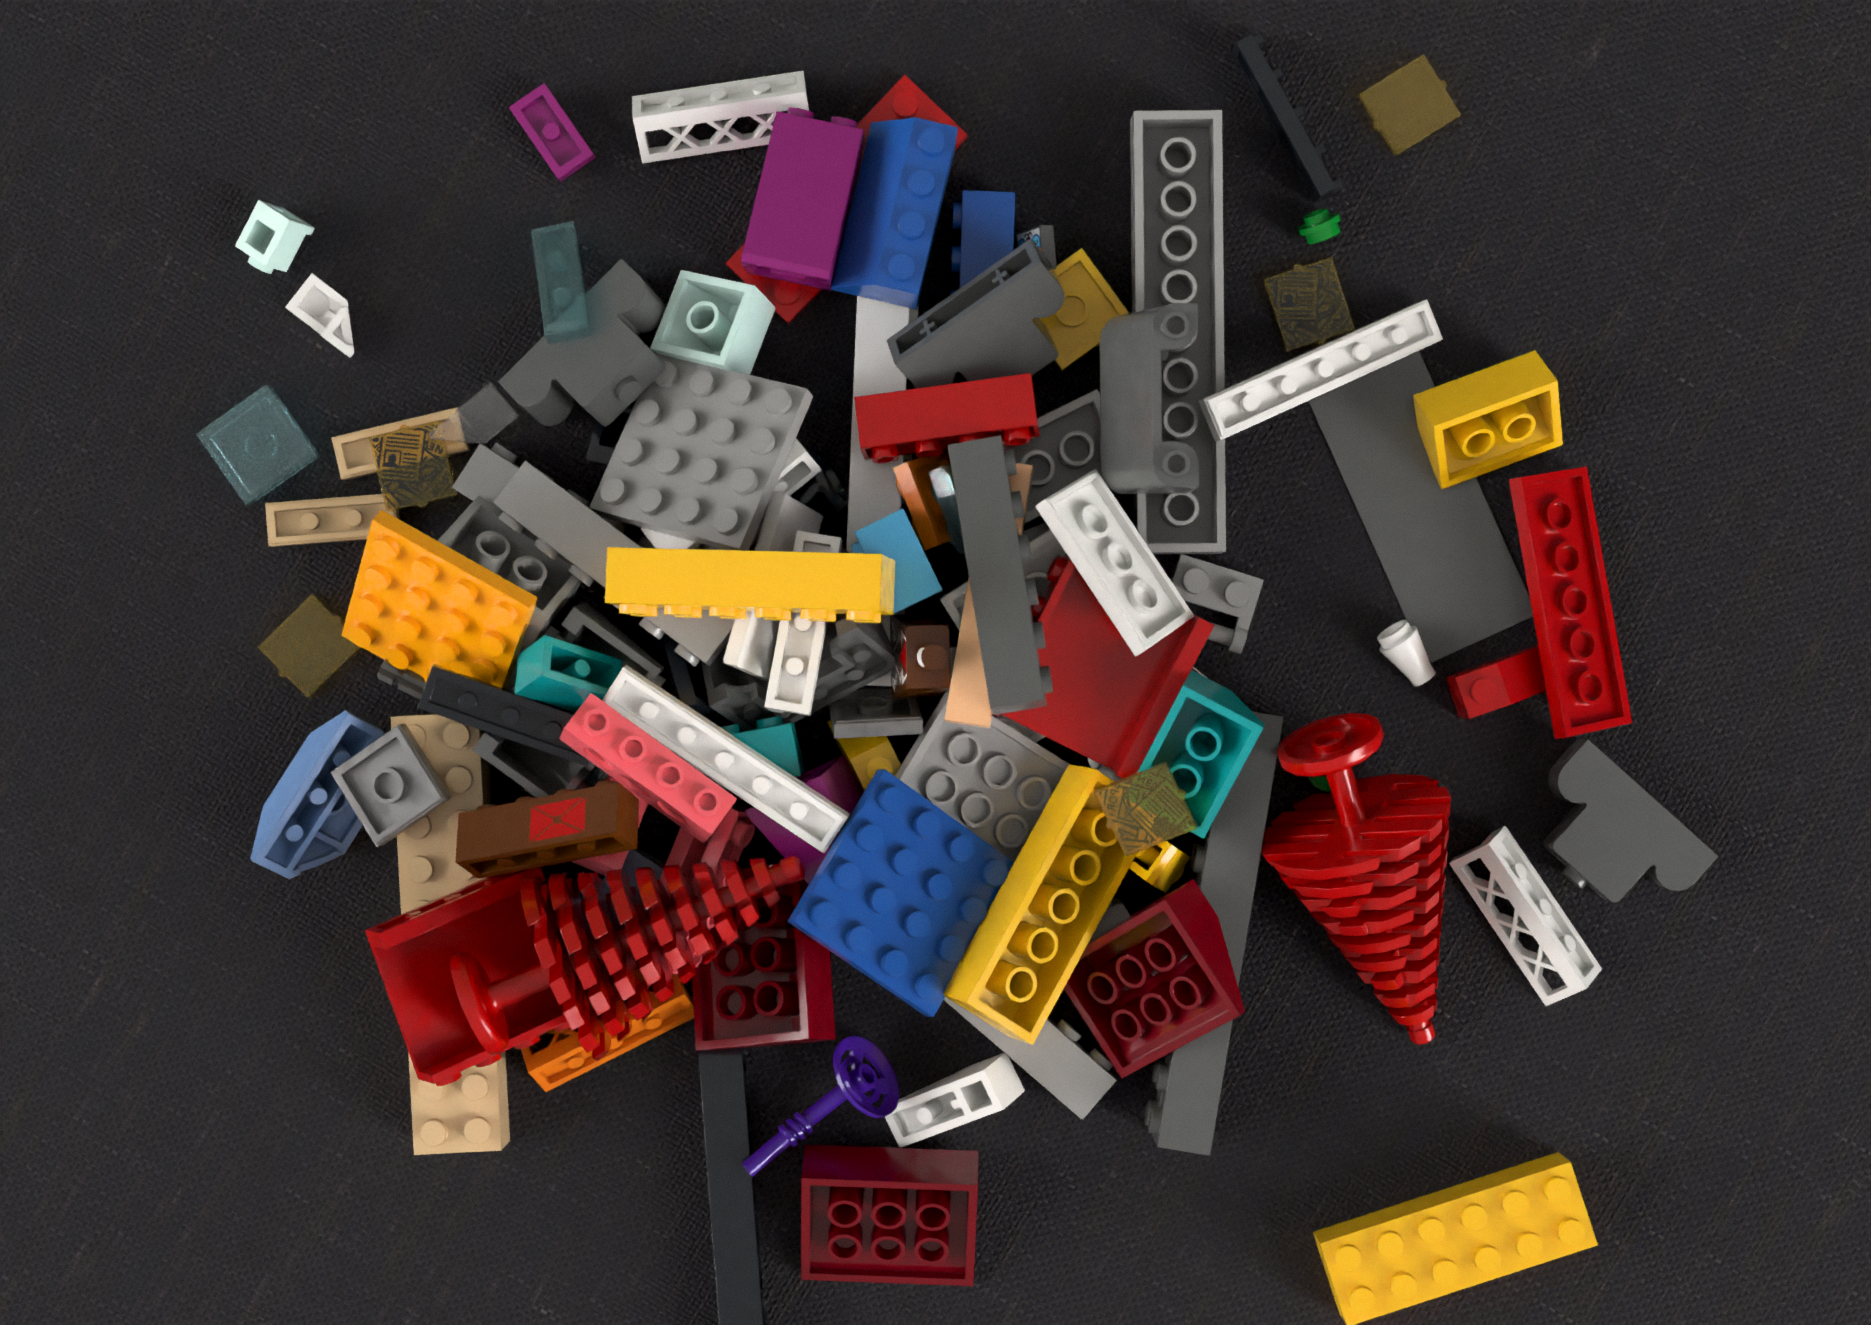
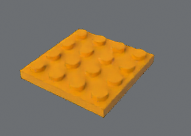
M381 509L371 522L341 636L384 660L387 659L392 666L398 669L413 671L422 676L425 682H427L432 665L437 664L443 666V668L507 689L538 597Z

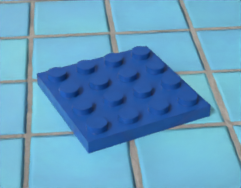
M877 769L787 922L926 1017H934L945 998L943 993L979 925L985 918L1000 887L1005 882L1014 862L887 770Z

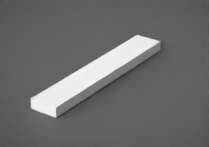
M1426 299L1207 396L1198 402L1214 440L1220 441L1443 340Z
M627 665L622 668L602 700L687 763L822 853L826 852L850 813Z

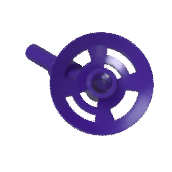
M849 1036L840 1041L833 1054V1068L838 1085L804 1112L794 1113V1120L791 1118L786 1120L787 1126L781 1124L778 1127L779 1132L741 1163L747 1173L753 1177L790 1145L793 1147L797 1146V1139L803 1141L806 1138L805 1132L810 1135L813 1132L812 1127L847 1099L867 1116L883 1118L891 1114L898 1105L899 1085L896 1074L882 1051L869 1040L859 1036ZM850 1051V1056L841 1063L843 1053ZM864 1056L873 1064L880 1079H877V1075L872 1067L862 1063ZM851 1064L852 1070L847 1072L848 1065ZM870 1090L871 1096L867 1098L865 1093ZM883 1094L884 1098L881 1106L875 1108L872 1104L878 1101L880 1095Z

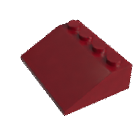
M752 868L741 869L745 880L754 876ZM804 879L795 884H787L778 888L781 900L771 909L766 903L763 893L754 896L760 918L750 927L746 925L741 916L738 905L730 908L732 918L738 930V938L727 946L726 941H722L715 926L710 929V933L715 941L717 956L707 965L703 964L702 959L701 963L696 967L695 976L692 977L696 1051L836 1040L830 950L787 922L809 885Z
M1194 879L1090 941L1064 987V990L1121 1078L1239 1017L1245 1012L1219 918Z
M805 1144L801 1176V1280L973 1286L978 1196V1151Z

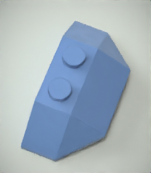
M345 710L308 735L263 805L250 857L252 862L291 879L300 875L302 871L318 867L345 854L363 824L330 772L384 735L382 729Z

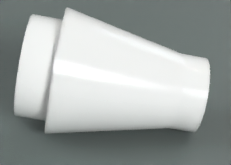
M1401 620L1392 624L1377 637L1381 644L1379 651L1410 680L1414 687L1426 683L1436 674L1430 664L1417 627L1410 626L1407 620Z

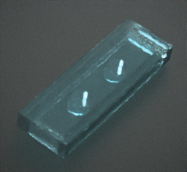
M574 222L532 229L531 234L543 328L547 343L552 344L591 336L578 236Z

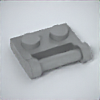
M1180 554L1171 582L1185 602L1237 617L1233 629L1212 623L1215 626L1207 640L1227 645L1228 651L1241 654L1264 580Z

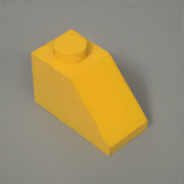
M830 720L827 722V724L833 734L832 723ZM887 736L835 738L863 793L877 769H885L895 776L901 766Z
M1150 829L1149 832L1157 840L1153 839L1151 842L1152 837L1148 834L1147 839H1149V843L1143 841L1129 868L1146 882L1166 893L1170 886L1182 876L1185 865L1191 857L1162 836L1158 837Z

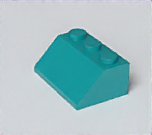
M1191 670L1133 780V783L1137 781L1142 785L1148 786L1145 783L1150 777L1153 779V781L1149 780L1151 783L1148 782L1151 786L1155 781L1159 783L1164 778L1160 776L1162 774L1164 776L1167 775L1169 779L1173 780L1176 788L1166 779L1139 805L1152 811L1146 805L1147 803L1156 814L1166 807L1177 819L1175 824H1178L1189 814L1190 816L1187 818L1186 826L1189 827L1184 829L1204 839L1265 724L1231 690ZM1164 765L1158 776L1149 772V770H1151L1155 773H1158L1160 767ZM1139 774H1142L1141 777L1147 775V778L1145 779L1144 783L1142 782L1144 778L1140 780L1137 779ZM1131 784L1132 787L1141 789L1139 801L1143 797V791H1146L1145 795L1151 791V789ZM1165 785H1167L1183 801V803ZM1163 787L1186 810V812H1184L1161 788ZM1129 788V789L1133 790V791L1136 793V795L1138 796V791H1139V790L1133 789V788ZM1159 790L1183 813V815L1159 792ZM1129 791V799L1137 803L1134 793ZM1156 793H1158L1181 817H1179ZM1151 798H1154L1163 808L1161 809ZM1150 800L1159 809V811H1157L1148 801ZM1166 810L1159 815L1161 817L1168 815L1171 822L1175 820ZM1191 818L1194 825L1188 823V819Z

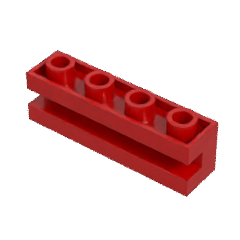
M1031 373L854 397L861 452L865 460L872 459V462L877 464L895 462L899 459L900 455L915 453L920 458L936 457L941 455L944 449H948L950 444L1000 435L1002 441L1007 446L1024 445L1029 443L1031 438L1040 437Z

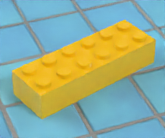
M607 547L605 603L619 606L620 614H630V616L657 617L658 609H664V615H674V617L702 618V610H709V616L719 617L720 619L742 620L746 619L747 611H755V617L764 618V620L791 621V612L800 613V619H809L808 621L836 622V614H846V620H853L856 623H881V615H894L895 560L883 554Z
M1068 764L943 993L945 997L1003 1034L1031 1045L1034 1044L1141 847L1126 846L1125 844L1142 845L1143 841L1122 839V837L1126 836L1136 838V836L1121 830L1125 833L1121 837L1122 833L1118 831L1119 827L1137 834V829L1122 822L1114 821L1112 818L1137 825L1140 824L1136 820L1132 822L1118 818L1123 788L1121 786L1117 788L1115 786L1117 783L1095 768ZM1109 787L1106 803H1104L1106 788ZM1111 787L1119 789V791H1116L1115 794H1112L1110 792ZM1116 795L1118 800L1111 802L1109 796ZM1112 796L1111 800L1115 801L1116 798ZM1122 801L1120 816L1124 817L1128 814V811L1124 814L1126 812V805ZM1133 801L1130 802V803H1132V804H1131L1132 807H1134V806L1136 805L1135 802H1133ZM1108 802L1116 804V806H1113L1115 811L1113 808H1108ZM1138 805L1131 813L1149 831L1150 828L1135 813L1137 812L1151 827L1152 824L1138 810L1152 823H1154L1155 820L1153 818L1157 814L1148 810L1153 815L1152 817L1141 805ZM1130 814L1127 817H1125L1133 820V817ZM1140 828L1138 838L1145 839L1147 832L1143 828Z
M1559 1152L1313 1232L1339 1314L1346 1325H1355L1598 1246L1572 1164Z

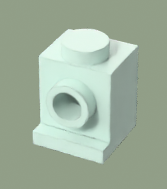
M258 200L235 246L250 256L247 262L253 267L268 274H272L274 269L287 272L305 235H312L315 228L283 207Z

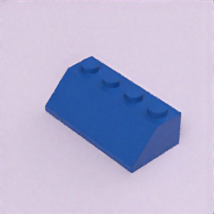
M916 117L871 123L831 290L917 310L956 148L958 127Z

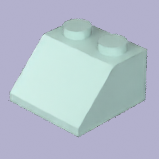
M681 270L650 349L659 355L750 375L776 307L755 285Z

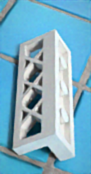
M804 71L632 96V118L642 163L769 145L777 111H787L791 107L809 111ZM747 116L760 123L753 133L741 134L731 127L738 118ZM707 123L717 129L713 136L706 140H698L688 133L695 124ZM663 129L674 136L666 146L649 148L646 132Z
M797 530L793 552L840 553L843 540L840 537ZM791 612V621H780L764 705L769 711L778 713L785 711L811 715L827 622L800 619V613Z
M1506 826L1493 831L1481 845L1451 860L1449 864L1545 1006L1588 988L1602 970L1601 966ZM1481 858L1490 871L1489 881L1476 877L1468 863ZM1495 895L1511 902L1515 908L1514 917L1499 912L1494 904ZM1519 932L1529 934L1536 939L1539 944L1538 953L1525 949L1518 940ZM1544 967L1558 972L1566 985L1552 990L1542 975Z

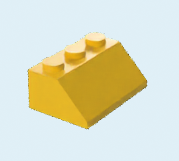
M1536 350L1413 395L1417 427L1441 489L1563 445L1558 381Z

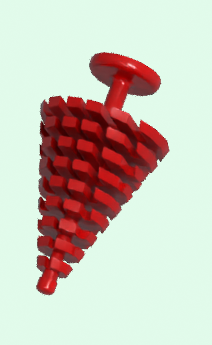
M1347 713L1323 718L1293 731L1280 742L1276 752L1282 768L1291 774L1309 777L1326 775L1332 793L1312 794L1292 805L1296 811L1282 812L1271 822L1273 827L1266 828L1263 837L1265 844H1262L1261 851L1269 864L1278 871L1281 879L1307 907L1315 921L1324 927L1328 933L1326 935L1332 943L1340 948L1348 962L1357 969V974L1364 983L1373 984L1374 995L1384 1006L1388 1007V1012L1398 1024L1407 1026L1410 1040L1414 1044H1426L1435 1037V1030L1430 1018L1433 1017L1434 1011H1437L1435 989H1438V974L1436 967L1439 966L1441 918L1444 906V898L1440 897L1443 896L1446 881L1444 870L1447 864L1448 851H1446L1449 838L1448 818L1450 816L1451 796L1447 787H1438V780L1423 775L1387 774L1355 779L1352 767L1365 761L1375 753L1384 738V732L1378 718L1361 713Z
M796 855L780 860V863L771 867L768 866L765 858H751L749 861L754 876L745 880L744 874L736 860L721 861L722 870L728 884L722 888H719L718 879L707 862L693 863V872L701 889V897L699 898L694 896V889L686 873H682L679 864L664 865L666 882L670 894L673 893L676 906H673L672 903L669 904V895L661 880H656L655 870L651 867H639L635 870L639 892L635 886L631 887L630 877L622 869L606 872L607 883L610 887V893L607 894L605 883L597 873H578V886L572 878L566 879V874H552L548 880L549 886L547 884L541 885V877H522L519 883L522 907L527 926L530 927L534 924V947L540 963L491 983L483 966L474 955L465 951L453 955L450 959L451 974L459 1001L471 1029L488 1054L495 1056L502 1053L509 1043L508 1027L502 1008L551 987L558 1005L563 1003V1015L571 1030L573 1031L578 1028L579 1043L586 1053L592 1051V1058L599 1061L609 1052L611 1045L610 1035L612 1037L617 1035V1042H620L631 1032V1014L637 1021L642 1018L643 1022L653 1011V999L648 991L647 984L648 986L653 984L654 996L661 1003L674 994V981L668 962L673 971L678 970V979L684 985L695 976L696 968L687 939H683L682 930L689 931L691 944L697 955H702L703 964L707 965L717 956V949L713 935L707 927L706 919L713 917L714 926L722 941L725 940L727 946L738 938L737 926L732 918L730 908L738 905L741 916L746 925L750 927L760 918L753 897L763 893L764 899L771 909L781 900L778 888L787 884H795L805 878L803 863ZM581 892L585 898L583 901H581Z

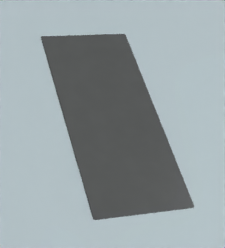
M1417 351L1317 396L1308 402L1406 620L1410 626L1417 627L1429 661L1432 663L1533 617L1528 592L1476 477L1445 489H1441L1437 482L1417 427L1413 399L1414 394L1434 388L1435 385L1420 352Z

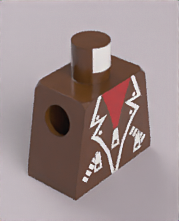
M935 614L890 615V642L895 656V666L891 670V698L936 697L949 689L950 637L948 624Z

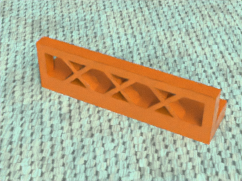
M672 974L675 987L674 994L661 1003L654 996V993L649 991L653 999V1011L643 1022L642 1018L637 1021L631 1014V1032L620 1042H617V1035L614 1037L610 1035L611 1045L609 1052L599 1061L592 1058V1051L586 1053L578 1041V1032L570 1030L571 1028L561 1031L551 1029L539 1035V1037L546 1033L554 1035L548 1047L534 1053L533 1046L521 1049L527 1071L541 1088L548 1092L693 1019V998L685 989L683 983L679 981L678 974Z

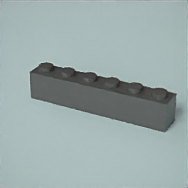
M1001 435L948 445L990 709L994 715L1047 706L1046 693H1052L1054 690L1049 665L1041 667L1038 649L1046 648L1042 621L1033 622L1031 605L1039 604L1035 578L1026 579L1024 562L1032 561L1028 535H1019L1016 519L1025 516L1020 491L1012 492L1009 476L1017 474L1013 448L1005 449Z

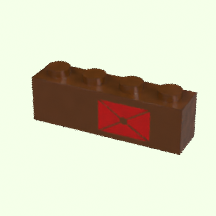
M601 781L594 787L579 790L561 789L556 791L554 795L539 798L520 797L513 803L498 806L492 804L478 806L476 810L459 813L455 863L479 879L637 849L639 799L619 782Z

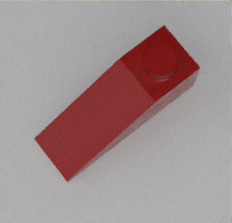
M1538 645L1445 677L1459 718L1466 719L1509 706L1546 691Z

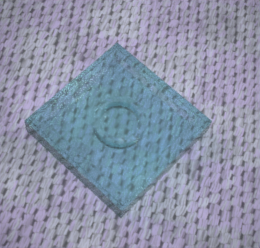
M267 384L196 434L245 505L248 506L320 457L272 387Z

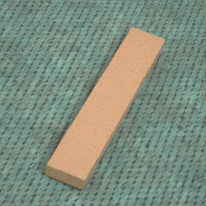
M1016 463L1017 474L1010 475L1009 478L1012 492L1020 491L1025 517L1017 518L1016 520L1019 535H1023L1034 468L1033 465ZM968 578L944 720L951 723L990 728L993 712L989 704L971 586Z

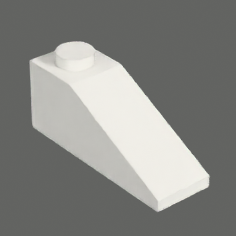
M1002 1053L966 1067L899 1099L896 1109L887 1115L885 1119L899 1148L1004 1110L1025 1090L1009 1056L1006 1053Z

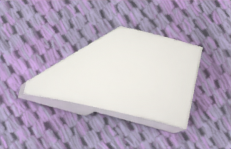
M311 273L285 308L351 358L355 352L348 300Z

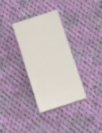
M1096 469L1035 506L1135 657L1194 617L1192 611Z
M773 491L764 514L754 551L793 552L797 530L818 534L823 516L789 495ZM747 611L746 619H735L723 663L764 681H769L780 621L755 617V611Z

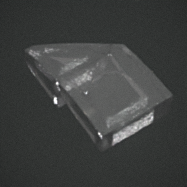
M489 382L428 435L433 440L486 444L519 415L493 384Z

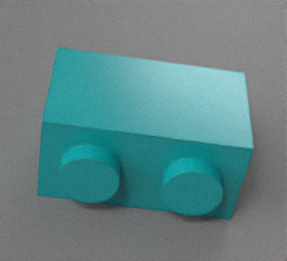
M544 635L518 654L515 694L576 713L590 693L603 700L622 670V660Z

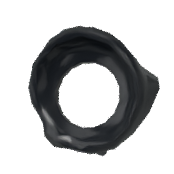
M809 451L808 453L822 470L790 497L821 514L823 519L834 517L841 509L848 505L849 495L829 462L818 452Z

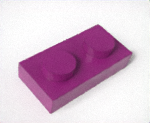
M545 83L509 107L560 182L596 158Z

